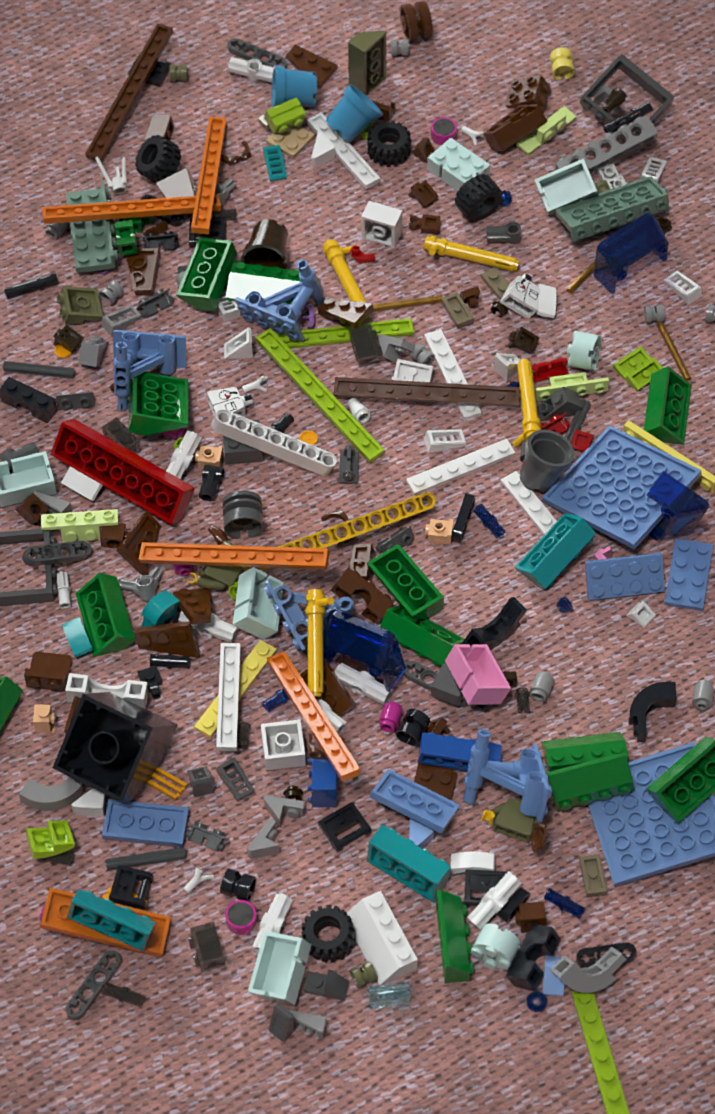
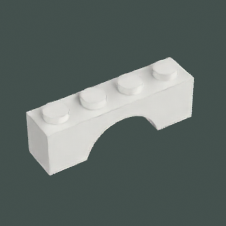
M69 673L65 690L67 702H73L74 696L81 698L82 694L111 692L146 709L149 696L147 682L127 680L122 685L109 686L94 681L89 675Z

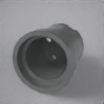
M551 430L533 432L529 436L525 447L526 455L520 469V480L527 488L533 491L534 489H539L540 492H547L556 483L561 473L568 468L574 458V448L569 440Z

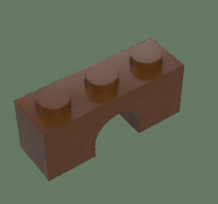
M349 567L331 589L340 598L352 595L362 596L366 602V607L361 614L377 625L383 619L386 611L394 604V601L391 600L388 594L382 593L372 582L366 581L356 570Z

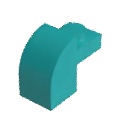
M167 590L155 595L146 604L141 613L144 617L141 627L163 625L165 620L175 616L180 600Z

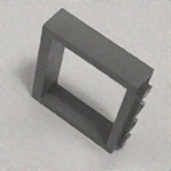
M623 54L581 96L580 104L582 108L590 111L599 122L608 124L615 119L592 101L591 98L618 69L662 103L659 109L649 118L652 124L669 108L675 97ZM636 132V133L633 134V135H634V136H639L640 134H639L638 132Z
M31 529L0 532V545L44 541V545L55 544L54 535H50V530ZM44 551L47 557L53 558L50 552ZM52 564L45 565L46 588L0 592V606L54 602V594H57V585L53 584V579H56V568L52 567Z

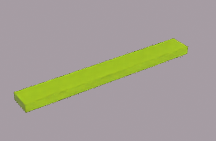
M412 318L363 323L357 329L352 328L351 325L301 330L305 338L303 342L299 340L293 341L283 333L281 335L277 334L290 349L376 340L379 334L391 337L414 335Z

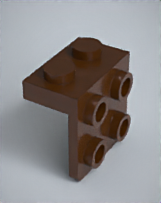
M541 74L515 80L511 83L505 105L507 108H512L528 103L531 105L539 104L544 113L551 87Z
M34 652L30 669L26 668L24 673L26 686L65 691L72 662L71 656Z

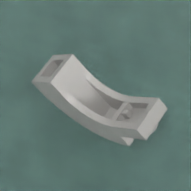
M71 777L57 786H44L29 779L20 791L19 798L21 803L33 809L42 811L58 810L78 800L83 794L82 786L84 784Z
M611 947L592 966L579 968L575 962L564 955L550 971L571 989L582 993H591L611 985L616 980L612 974L627 959L622 953Z

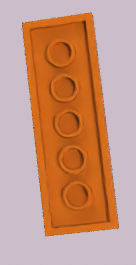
M49 888L40 928L162 957L171 919L170 916L114 903L119 907H127L133 913L140 916H147L153 922H156L149 941L142 952L68 919L67 915L75 893Z

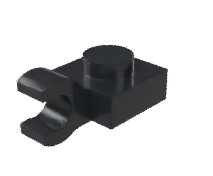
M153 666L137 671L139 680L147 682L153 700L161 698L158 686L162 685V680L157 667Z

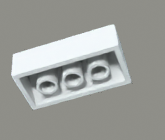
M381 891L363 898L347 912V916H350L355 929L356 942L366 961H370L374 967L378 978L377 982L380 986L417 969L418 959Z

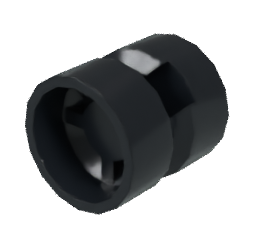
M408 709L403 722L400 723L395 732L396 737L406 744L417 746L421 740L422 733L426 731L430 724V718L420 710Z
M228 868L221 882L220 893L231 897L236 895L237 899L249 902L251 896L248 893L249 891H254L256 877L246 873L241 875L239 871Z

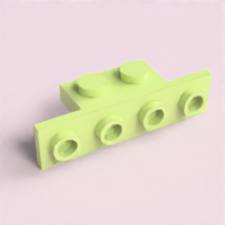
M563 106L547 119V123L519 140L516 146L527 155H530L574 121L577 116Z
M586 372L549 377L550 386L536 388V402L545 401L562 387L577 392L579 396L603 393L608 391L609 378L588 380Z
M118 509L41 515V530L61 529L63 543L100 540V526L118 525Z

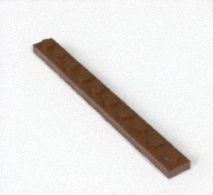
M157 23L85 153L86 158L96 161L95 158L99 157L102 163L170 40L173 28Z
M335 377L333 395L335 397L519 407L520 387Z

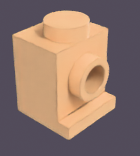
M201 445L200 451L196 450L195 461L198 462V468L203 469L205 465L221 467L224 456L223 446L217 448Z
M431 519L430 524H426L425 528L428 542L451 545L454 519H450V521Z
M51 705L34 706L33 725L35 733H55L57 715H55V712H52Z

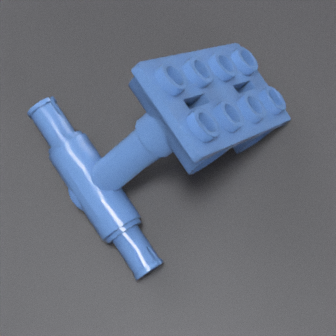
M304 259L297 262L301 282L264 299L258 291L248 293L245 299L236 297L234 300L238 306L237 308L243 315L242 317L248 322H256L263 328H271L279 335L283 333L293 341L299 340L303 342L305 338L298 322L302 309L309 298L314 299L318 306L325 300L321 280L317 277L314 269L309 267L307 260L305 261ZM294 298L290 305L286 303L281 304L287 300Z
M124 330L113 331L114 393L117 396V409L121 410L122 404L123 411L129 409L128 396L131 393L132 378L156 366H159V372L165 375L174 373L176 367L186 368V336Z
M267 580L264 590L269 599L273 597L275 601L273 607L278 616L283 615L285 621L282 623L287 633L292 632L295 637L292 639L294 646L297 650L306 651L302 640L308 637V630L306 634L299 635L296 632V628L299 625H305L308 629V617L305 618L298 603L308 605V602H306L307 594L291 592L286 586H279L273 589L269 580ZM280 591L288 592L289 596L286 600H280L277 597ZM342 597L339 600L334 599V604L325 606L327 609H325V614L323 615V626L341 616L351 614L354 611L353 601L349 597Z
M485 729L478 730L476 744L471 748L468 770L464 779L466 789L463 801L468 804L475 803L477 790L482 786L483 778H487L522 795L520 811L528 816H536L537 822H542L543 816L547 815V800L551 798L552 788L548 784L545 764L541 761L542 755L538 751L537 744H532L531 749H523L519 761H487L489 756V748L487 746L491 734Z

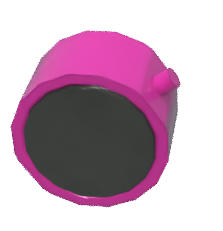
M441 117L432 122L431 139L433 142L443 145L450 138L456 139L457 125L454 120Z
M237 900L229 904L225 912L228 929L234 934H250L257 921L254 906L245 900Z

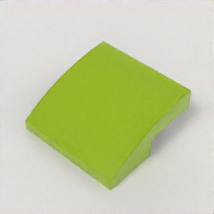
M642 346L612 366L636 391L650 383L651 373L663 368L655 357L651 359Z
M67 820L47 821L46 828H26V838L33 859L55 856L75 846Z

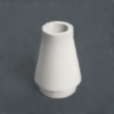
M356 398L350 399L347 405L352 416L360 424L368 422L370 410Z

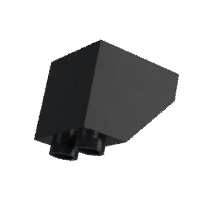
M111 692L82 694L52 768L120 802L131 801L163 761L178 724Z

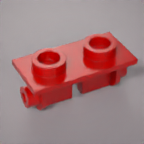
M560 357V359L551 360L550 362L534 363L532 366L534 382L546 380L549 377L569 374L566 367L568 365L567 359Z
M567 414L553 416L546 425L541 423V430H554V432L559 434L568 431L570 423L568 420H564Z

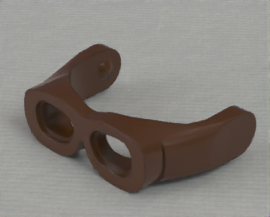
M245 140L242 141L245 150L240 155L224 156L221 154V161L232 166L239 163L240 160L244 161L251 158L247 142Z
M343 509L327 513L321 517L322 521L330 518H339L345 522L349 521Z
M309 733V757L328 760L324 752L312 745L313 737Z

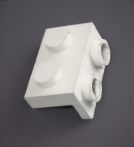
M397 359L392 380L431 382L434 366Z

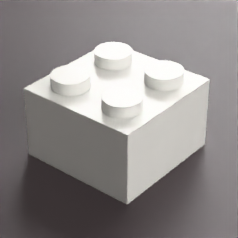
M369 201L361 216V237L395 248L402 233V210Z
M301 720L261 724L266 770L306 766Z

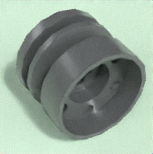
M246 490L235 491L226 495L222 500L224 532L226 535L238 539L240 538V530H248V538L261 534L263 531L261 497L257 493Z

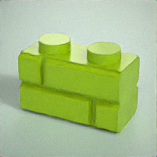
M294 98L266 110L264 117L273 134L277 132L281 134L293 125L298 127L303 124L306 112L298 98Z

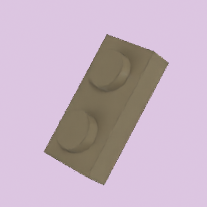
M494 267L482 273L481 278L498 299L501 300L510 283L497 267Z
M458 292L442 298L441 303L457 329L474 323L472 314Z
M600 854L579 857L586 897L607 895Z

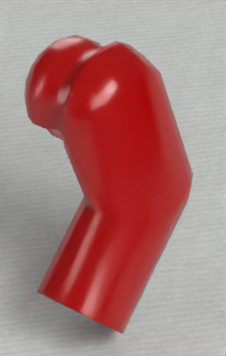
M354 245L351 247L350 255L358 263L375 262L374 253L364 254L359 246Z

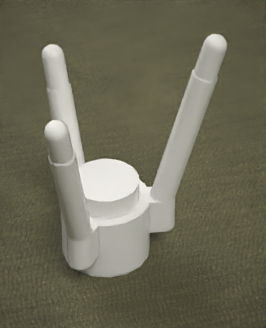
M96 157L95 159L108 183V188H112L114 194L125 193L127 191L126 158H122V177L119 167H116L117 176L113 177L111 181L99 157Z

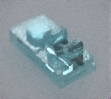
M409 982L381 984V986L374 987L370 985L369 989H367L369 1009L411 1004Z

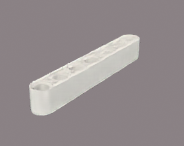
M225 409L219 410L211 423L212 429L221 435L322 476L329 475L337 463L335 455Z

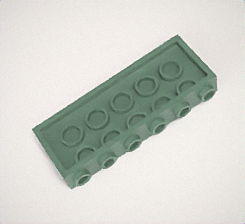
M652 176L556 208L555 215L570 231L571 240L576 242L669 209L668 193Z
M100 181V189L67 192L68 205L110 202V199L106 200V198H110L109 189L104 186V181ZM113 219L70 222L76 273L116 268L115 261H118L117 250H113V248H116L115 237H111L115 233L114 226L110 225V223H113Z

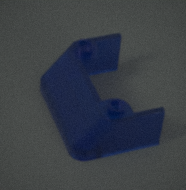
M651 212L645 213L607 237L597 247L594 278L612 295L615 293L616 283L623 281L627 277L630 265L652 251L663 261L667 260L669 242L656 217Z
M663 471L647 493L648 497L662 506L661 512L663 516L662 520L649 533V536L654 540H663L690 534L710 507L709 503Z
M333 609L327 616L323 629V657L328 664H330L337 653L360 661L367 665L371 676L383 679L386 691L390 692L406 670L396 636L384 628Z

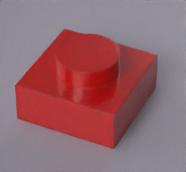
M575 429L572 439L573 448L585 452L592 444L594 435Z

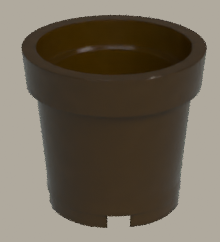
M260 220L253 227L249 243L243 250L241 262L286 269L288 262L286 252L287 228L283 224L282 226L277 224L276 220Z

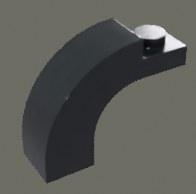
M510 597L499 614L490 623L480 628L471 629L462 644H469L470 647L473 644H486L491 651L521 625L519 621L527 609L515 597Z
M676 682L652 684L641 690L634 698L630 708L628 725H633V736H637V742H645L646 716L649 712L657 708H675L677 699Z

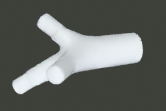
M466 126L461 128L462 133L471 137L474 145H477L476 137L484 136V132H476Z
M262 376L259 380L242 386L244 393L256 389L266 392L267 389L261 385L268 377Z
M196 868L193 878L183 890L189 894L199 883L207 879H213L214 875L201 876L203 871Z

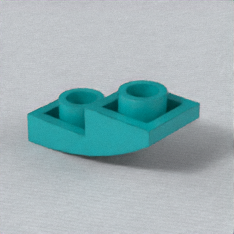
M80 617L62 624L75 658L93 650Z

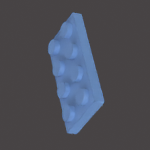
M675 538L664 605L703 611L713 544Z
M662 553L585 561L588 600L665 592Z
M390 769L386 771L370 794V798L441 834L460 807L459 804Z
M109 799L102 839L183 847L189 807L131 801L120 802Z

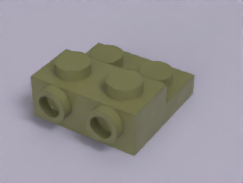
M62 287L61 292L57 295V304H61L60 318H64L65 324L82 325L84 320L102 321L103 313L98 289Z

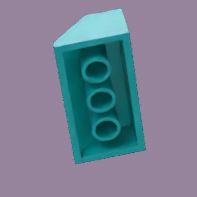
M564 513L514 568L538 587L546 589L554 583V579L560 573L566 570L571 560L578 557L582 548L592 541L596 533L582 517Z
M383 824L368 842L367 862L434 904L436 903L437 890H443L450 877L451 866L446 861L436 858L427 849L418 847L409 838L402 837L393 828H388Z
M81 889L73 897L67 918L142 952L156 924L147 916L135 914L127 907H119L109 899H101L95 896L94 893Z

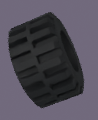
M395 121L379 122L377 126H372V130H369L367 135V153L369 158L373 159L375 164L379 162V166L382 167L384 164L389 168L390 165L398 166V163L402 165L404 160H408L411 153L410 131L407 130L406 126H402L399 122L395 123ZM392 142V143H395V144L387 145V144H383V143Z
M153 135L142 143L135 158L137 172L157 183L176 173L180 165L181 150L178 145L165 137Z
M479 174L470 178L460 187L456 193L455 205L468 220L477 222L490 216L499 207L503 199V193L489 175Z
M326 905V908L319 906L317 911L311 910V916L306 915L304 918L305 923H302L303 931H301L302 938L311 944L309 954H313L316 960L321 958L322 962L327 963V959H330L331 963L336 962V958L344 959L343 955L346 954L348 956L350 954L349 948L354 947V940H356L355 929L350 916H347L344 909L340 911L338 906H334V908H331V905ZM333 926L340 929L339 935L331 941H322L317 938L318 933L325 927Z

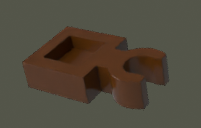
M423 214V218L412 215L410 216V222L415 223H409V229L417 230L419 228L421 233L439 234L441 216Z

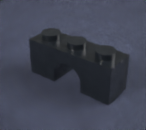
M8 377L0 387L1 402L16 409L22 404L30 410L33 417L47 424L57 412L55 398L11 377Z
M537 924L531 925L506 974L513 986L532 991L536 990L544 973L535 961L543 955L553 956L561 940L553 927Z

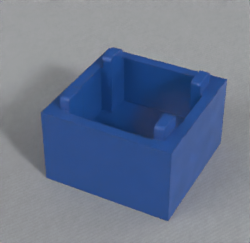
M308 759V765H312V771H309V777H312V785H308V791H312V797H308V803H312V807L336 808V771L329 760Z

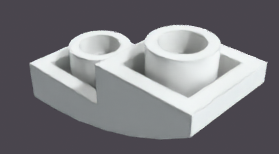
M614 163L599 167L596 170L600 179L607 181L609 189L626 185L623 176H619Z
M538 284L540 293L539 306L536 313L541 317L554 319L556 288Z
M69 467L61 482L91 501H94L102 487V484L72 467Z
M486 852L451 854V871L453 874L463 873L466 869L495 871V855Z

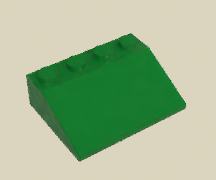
M144 372L131 379L128 432L137 435H151L188 427V379Z

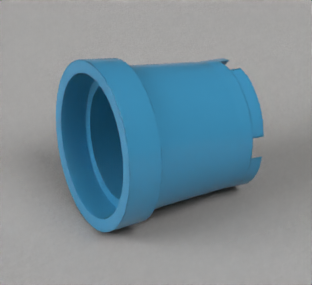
M274 65L271 94L272 108L294 98H298L302 107H315L316 99H313V96L317 94L316 72L285 69L284 66Z
M349 84L343 92L344 96L327 117L326 122L332 129L338 131L341 137L348 142H352L370 123L377 121L383 113L363 92Z

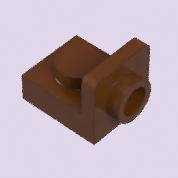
M426 180L421 184L419 182L415 183L410 188L412 191L408 194L409 197L414 195L423 208L439 197Z

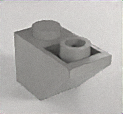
M93 336L81 342L78 364L93 367L99 366L109 341L103 340L101 336Z

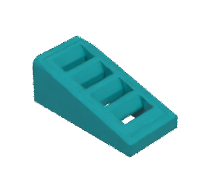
M280 145L264 147L263 156L270 182L287 179Z

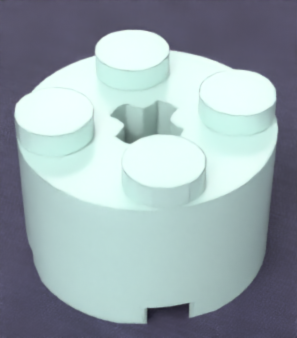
M574 331L573 343L569 344L567 348V355H570L568 366L588 371L595 370L600 358L598 350L602 347L601 336Z
M485 924L472 947L471 954L483 961V965L491 970H495V968L508 970L520 947V940L513 932L506 928L502 931L498 929L499 925Z

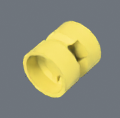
M557 48L552 51L550 60L553 77L557 80L561 79L560 74H564L565 79L573 77L575 71L571 50L568 48Z

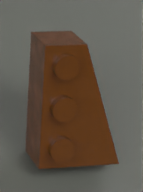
M539 104L519 105L485 131L483 135L491 150L504 152L509 149V146L543 126L548 121Z

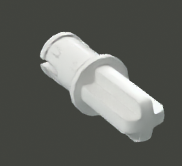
M60 571L56 575L59 608H70L71 587H69L67 572Z

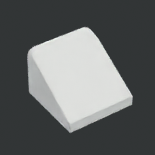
M641 601L626 616L645 628L656 614L644 601Z

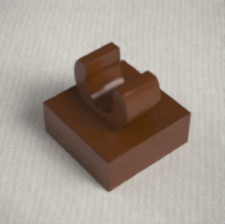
M422 138L416 145V148L412 150L414 156L419 157L422 162H427L428 157L436 150L429 138Z
M479 287L461 291L460 297L464 302L467 301L469 308L477 307V298L480 295Z
M443 717L432 720L425 733L441 735V732L449 734L450 730L444 727L447 721Z

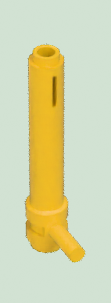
M433 235L431 237L426 236L423 247L430 255L435 253L443 257L447 255L511 272L518 270L520 262L514 257L450 242L445 238L438 239L437 236Z
M334 239L324 242L323 252L329 264L333 266L349 300L367 303L345 261V254H350L352 246L341 248Z
M521 359L517 364L523 412V433L513 441L514 447H519L524 440L527 442L533 432L541 430V422L537 413L532 364L528 359Z
M321 589L307 590L306 602H308V606H306V614L308 615V688L314 697H322V693H324L323 615L325 614V606L334 604V598H325Z

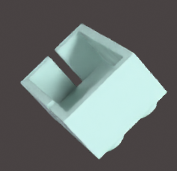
M452 138L433 152L427 160V170L438 178L441 177L442 170V181L457 191L466 181L476 175L486 174L490 176V164Z
M584 158L535 179L549 215L554 214L556 208L579 201L581 198L585 199L599 194Z
M46 451L12 459L13 474H10L7 461L0 462L1 507L21 503L34 491L46 495L57 494Z
M252 567L239 575L235 603L237 609L234 610L233 625L264 640L278 632L280 617L273 607L275 604L273 597L269 599L264 590L265 582L269 580L273 589L283 586L284 582L272 576L267 577V573ZM283 590L277 596L280 600H282Z
M265 931L248 992L260 999L295 1006L305 971V966L302 964L303 962L307 963L311 944L303 938Z

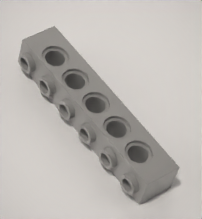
M648 115L643 118L638 117L632 124L621 126L613 134L611 132L607 133L602 137L603 139L590 142L586 148L575 150L569 157H561L557 160L555 170L584 158L590 173H592L599 167L605 166L655 140L658 132ZM637 131L640 135L634 136L631 132ZM622 139L625 143L619 144L616 140ZM607 147L610 151L604 152L601 148ZM592 155L595 159L589 160L586 156Z

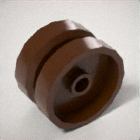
M425 0L415 2L414 7L410 3L400 6L401 25L408 42L416 41L419 35L423 39L433 36L432 17Z

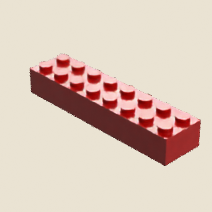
M76 419L62 421L50 455L171 525L183 520L195 487Z

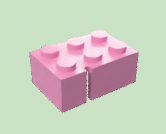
M455 644L445 662L457 685L462 689L461 692L468 705L501 704L511 687L488 645L473 644L470 647L469 644Z

